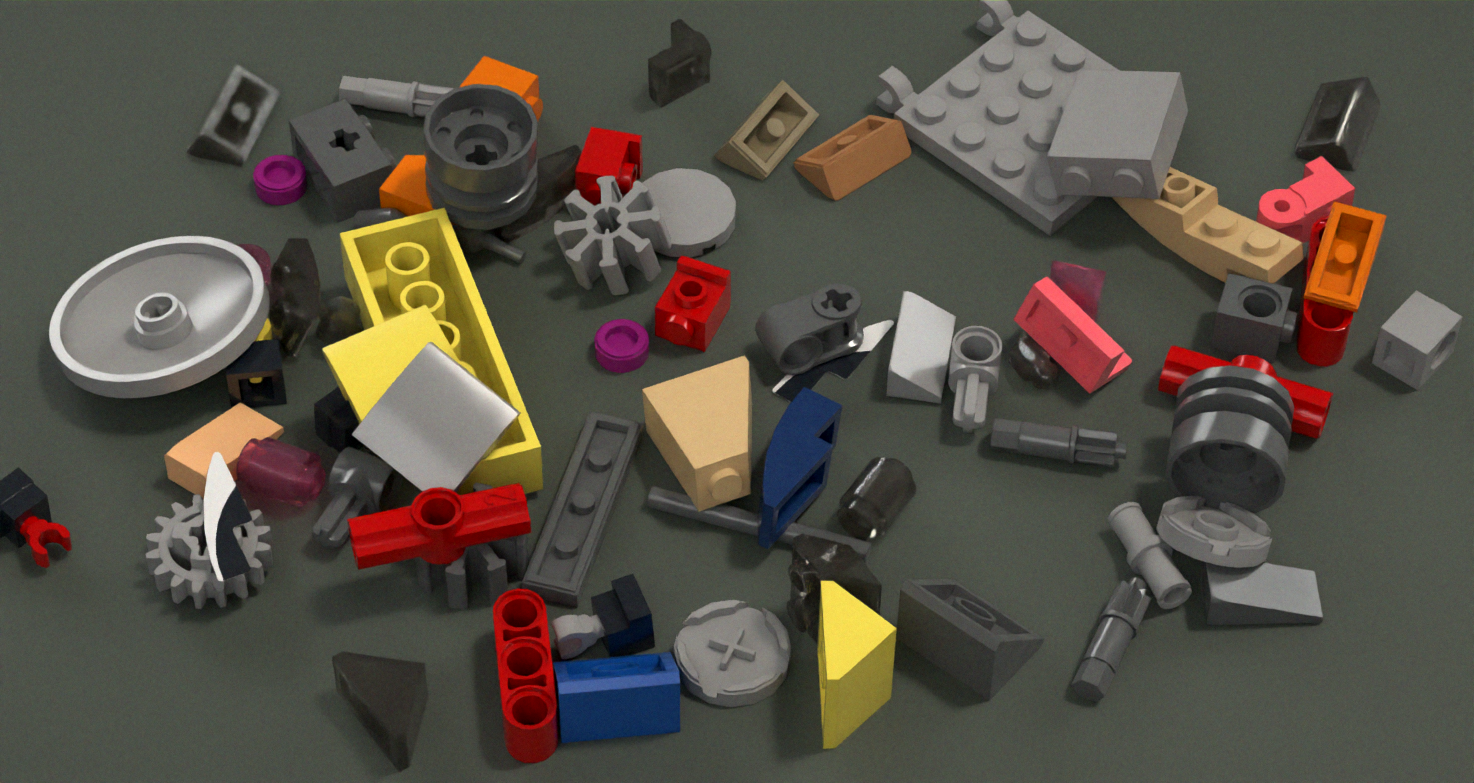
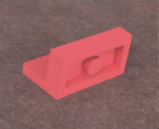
M1048 276L1033 284L1013 319L1089 394L1125 372L1132 363V359L1124 352L1125 350Z

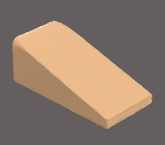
M238 403L178 442L164 455L168 479L195 495L200 494L204 499L207 473L215 452L221 453L235 481L284 433V429L281 425L246 405Z

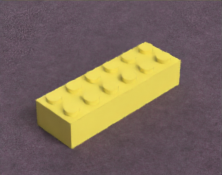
M445 208L340 233L344 275L364 330L426 305L443 331L460 364L521 412L489 456L479 462L456 493L458 495L473 493V485L475 483L491 485L493 488L519 483L522 485L525 494L542 490L541 445Z

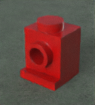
M597 127L590 128L575 170L576 190H579L582 198L594 206L601 204V191L597 183L599 177L614 176L622 197L633 188V183L636 179L641 178L643 172L642 135Z
M681 255L677 261L676 272L655 306V336L666 339L676 345H685L705 352L730 309L731 271Z

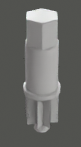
M343 76L339 87V101L346 98L351 105L406 113L409 117H425L436 99L453 88L421 84L415 81L411 84L374 78L363 79Z

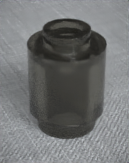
M875 457L871 459L840 498V509L837 512V518L841 526L850 535L863 541H872L876 536L884 535L916 494V484L910 469L904 463L894 458Z

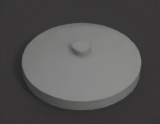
M178 236L158 239L128 248L105 259L73 283L62 296L53 312L49 327V339L62 372L75 385L86 391L114 398H144L163 395L201 382L218 373L241 356L254 342L265 324L269 312V291L256 260L243 248L231 242L205 236Z

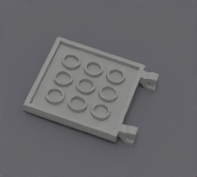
M979 0V7L986 11L987 14L977 21L976 28L994 37L920 94L913 92V87L908 78L897 68L891 66L878 77V84L887 90L877 97L876 105L889 113H894L895 120L902 121L907 138L1051 236L1098 197L1057 195L1047 158L1078 70H1120L1030 11H1026L1020 17H1016L1007 0Z

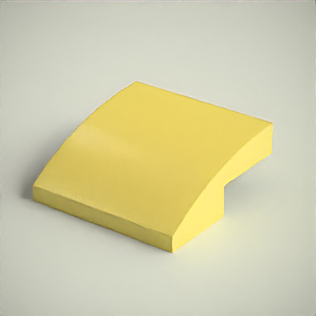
M426 305L322 348L324 357L345 401L349 400L359 423L362 422L386 390L428 342H433L460 364L443 331Z

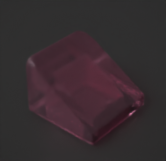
M1053 260L1050 279L1097 324L1102 306L1106 272Z

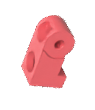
M1320 156L1305 164L1303 180L1289 186L1288 189L1268 191L1261 197L1256 222L1294 238L1303 244L1309 241L1313 224L1319 218L1329 216L1333 201L1352 206L1355 187Z

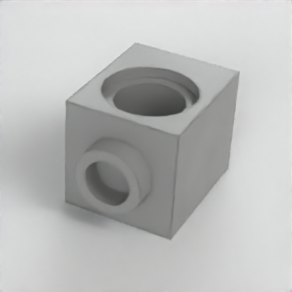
M1416 290L1381 326L1372 364L1419 390L1454 352L1463 316Z

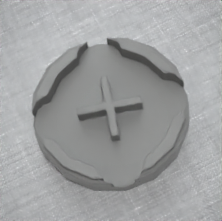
M739 600L713 602L692 612L683 622V629L679 632L678 637L676 636L674 643V661L679 670L680 680L688 691L707 703L726 707L752 705L774 694L787 678L791 662V644L785 626L775 614L762 607V612L757 609L749 608L748 602Z

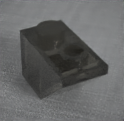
M800 534L793 538L792 565L788 567L791 591L790 600L787 602V610L793 624L800 632L804 633L807 631L818 645L821 581H834L880 615L882 584L851 545L807 534Z

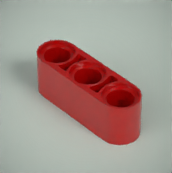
M1329 216L1319 218L1311 229L1303 268L1297 329V352L1303 360L1315 366H1331L1337 364L1343 358L1353 319L1352 311L1304 299L1306 287Z
M517 588L500 595L493 607L504 739L507 751L514 759L523 763H538L545 761L553 755L558 747L559 740L557 701L547 612L544 600L536 592ZM528 723H537L535 725H524Z

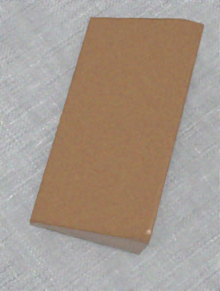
M868 115L800 156L793 164L795 169L823 194L836 201L909 158L911 148L902 121Z

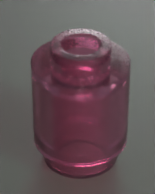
M266 437L263 440L257 438L249 440L240 453L236 468L238 480L245 482L250 491L297 508L303 507L309 500L313 501L319 496L326 478V472L321 468V458L318 454L271 437Z

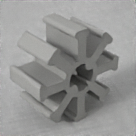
M614 176L599 177L597 183L601 191V204L594 206L581 197L579 190H573L564 200L572 221L562 223L561 220H556L554 222V234L567 263L570 264L578 284L590 290L593 288L592 283L603 273L612 295L626 294L629 292V288L625 281L624 267L631 264L645 274L647 281H652L661 272L654 249L663 248L665 251L670 250L671 237L660 208L654 205L646 185L640 181H635L633 188L622 197Z

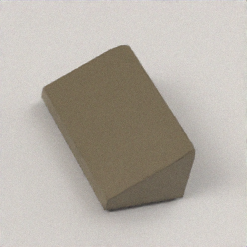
M781 80L762 98L713 156L720 162L763 181L812 125L819 114L784 80Z

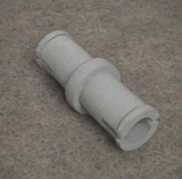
M1123 503L1110 513L1108 522L1110 528L1115 531L1128 552L1126 557L1128 565L1133 573L1143 576L1161 608L1172 609L1181 605L1189 598L1192 590L1190 588L1191 585L1185 580L1171 558L1173 549L1161 539L1160 535L1155 533L1138 503Z

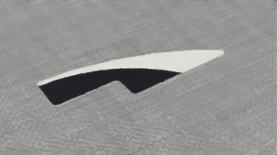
M886 320L863 328V344L857 351L814 366L801 374H787L773 388V393L792 402L803 387L812 390L827 372H831L842 379H848L894 325V322Z
M215 452L209 465L203 500L204 531L210 561L218 581L222 582L251 570L233 533V529L251 522L252 517L221 453Z

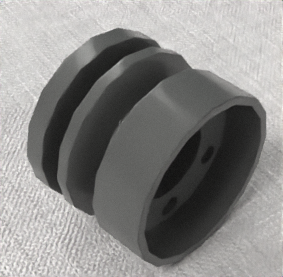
M472 84L455 88L436 99L426 113L423 131L424 155L426 157V193L432 208L435 210L445 208L450 222L464 228L485 230L509 225L526 214L536 199L538 184V121L531 105L513 91L497 85Z
M1232 365L1206 368L1189 376L1178 388L1175 405L1173 433L1171 435L1165 474L1172 492L1178 497L1201 496L1206 499L1204 506L1215 509L1219 508L1220 502L1235 504L1252 513L1271 507L1283 495L1289 457L1288 446L1294 414V404L1289 391L1269 375L1255 369Z

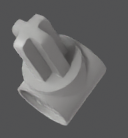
M969 326L961 329L956 333L952 342L948 379L949 387L955 393L952 421L954 425L962 427V431L966 433H972L973 429L982 428L985 425L988 397L993 395L998 388L1002 341L997 333L983 326Z

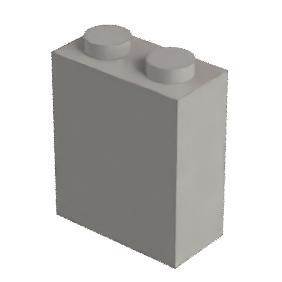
M1078 70L1047 155L1057 195L1159 199L1188 113L1180 72Z

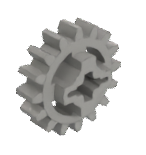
M200 494L193 495V506L187 509L177 502L171 504L173 518L156 517L157 533L147 534L148 552L145 555L149 574L154 575L157 589L161 592L171 588L173 602L178 604L189 595L194 598L195 608L202 609L207 598H215L216 603L221 608L226 606V595L234 592L242 599L247 598L248 582L260 585L264 583L263 568L273 565L271 550L273 543L270 526H264L263 515L259 509L250 512L251 522L233 529V533L251 570L222 582L218 581L210 561L204 531V501Z

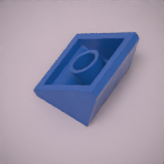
M671 652L553 663L561 743L680 732V675Z

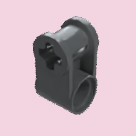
M834 283L826 285L818 291L768 308L756 322L755 331L782 372L788 375L801 374L814 366L834 358L852 354L863 344L864 332L861 324L857 322V315L861 311L862 299L860 293L854 287L847 284ZM832 300V307L828 308V302ZM848 331V338L844 340V332Z

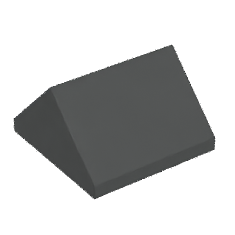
M952 578L906 579L900 589L896 639L989 701L1039 650L1044 641L1043 637Z

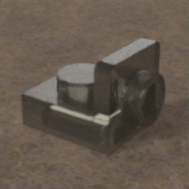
M682 19L671 23V47L662 50L657 55L648 59L649 97L661 108L710 82V58L712 55L710 44L701 32L694 31Z

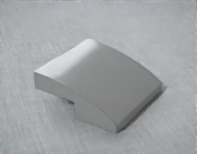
M428 342L377 401L352 435L421 491L443 487L457 492L479 462L489 456L521 412L433 342Z

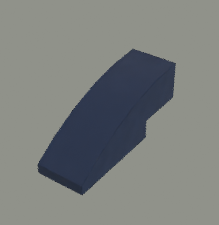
M803 387L785 410L774 430L766 453L757 517L758 545L769 549L827 486L832 450L836 447L843 405L806 387Z

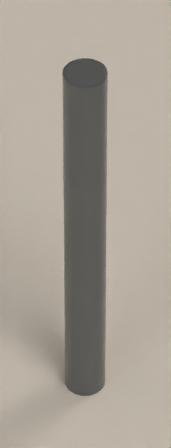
M653 486L650 490L647 501L648 508L758 536V513L725 504L699 512L687 494ZM794 522L776 540L784 544L865 565L867 564L872 546L871 542Z

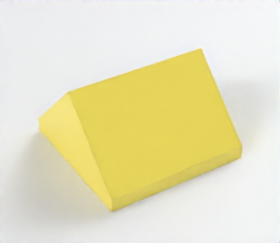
M821 581L817 655L823 749L836 748L891 698L897 631L896 627L834 581Z

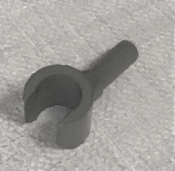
M453 225L459 245L465 253H474L485 248L519 264H522L526 257V252L497 239L496 236L487 233L485 229H470Z

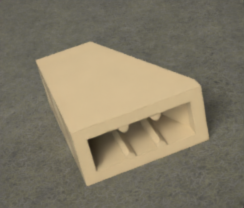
M745 355L642 389L646 431L699 512L751 494L752 394L749 361Z

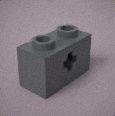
M345 98L289 120L293 157L303 163L307 178L337 223L354 217L360 210L375 209L381 206L379 188L397 165L390 150L386 147L381 149L376 143L374 131L365 115L358 116Z

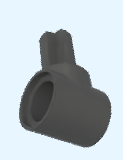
M352 447L345 448L336 459L329 478L328 487L332 501L313 526V537L321 542V545L326 549L331 550L334 547L342 546L349 536L347 519L390 510L400 493L403 475L383 459Z

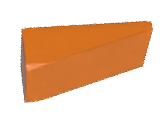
M1333 201L1304 299L1358 312L1383 235L1387 215Z

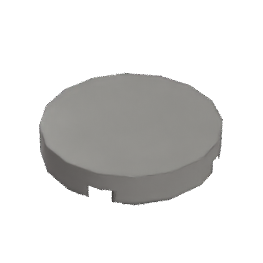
M676 168L659 172L642 182L648 187L654 205L660 208L671 237L670 250L665 251L663 248L654 249V251L670 257H680L682 255L691 258L703 255V249L709 248L714 244L715 249L726 243L734 231L736 200L730 188L715 175L698 169Z
M1201 496L1176 497L1163 504L1156 530L1161 539L1175 550L1197 560L1235 568L1254 567L1266 561L1272 538L1269 539L1271 530L1266 522L1254 513L1229 502H1220L1218 509L1204 506L1206 499Z

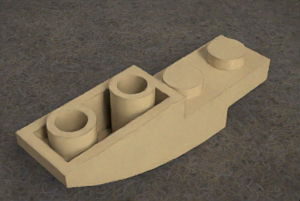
M1171 167L1169 168L1159 199L1112 197L1122 209L1160 243L1195 267L1226 283L1228 273L1238 276L1241 274L1251 279L1274 284L1303 260L1302 242L1218 205L1216 187Z

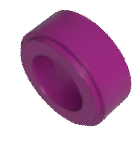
M270 156L259 162L254 169L255 192L262 201L268 204H291L299 200L307 190L305 166L293 156Z
M616 319L603 324L595 334V358L603 368L617 373L634 371L640 368L648 359V333L642 325L632 320Z

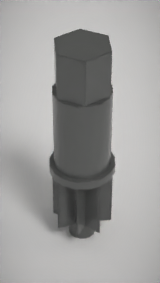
M994 418L990 447L991 451L1067 460L1069 464L1076 462L1113 467L1115 458L1126 459L1128 443L1117 442L1118 434L1112 431L1080 428L1078 425L1064 427Z
M1132 577L1129 583L1122 580L1120 586L1116 585L1105 611L1102 612L1098 620L1099 627L1071 684L1079 697L1093 702H1097L1105 697L1130 641L1136 637L1139 631L1138 627L1152 599L1145 595L1147 589H1145L1146 583L1142 579Z

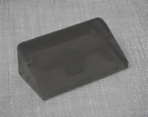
M236 65L220 87L186 153L198 158L242 167L281 92L244 68Z
M1368 77L1321 84L1294 151L1297 158L1313 161L1322 156L1334 168L1344 171L1357 170L1380 109V101Z

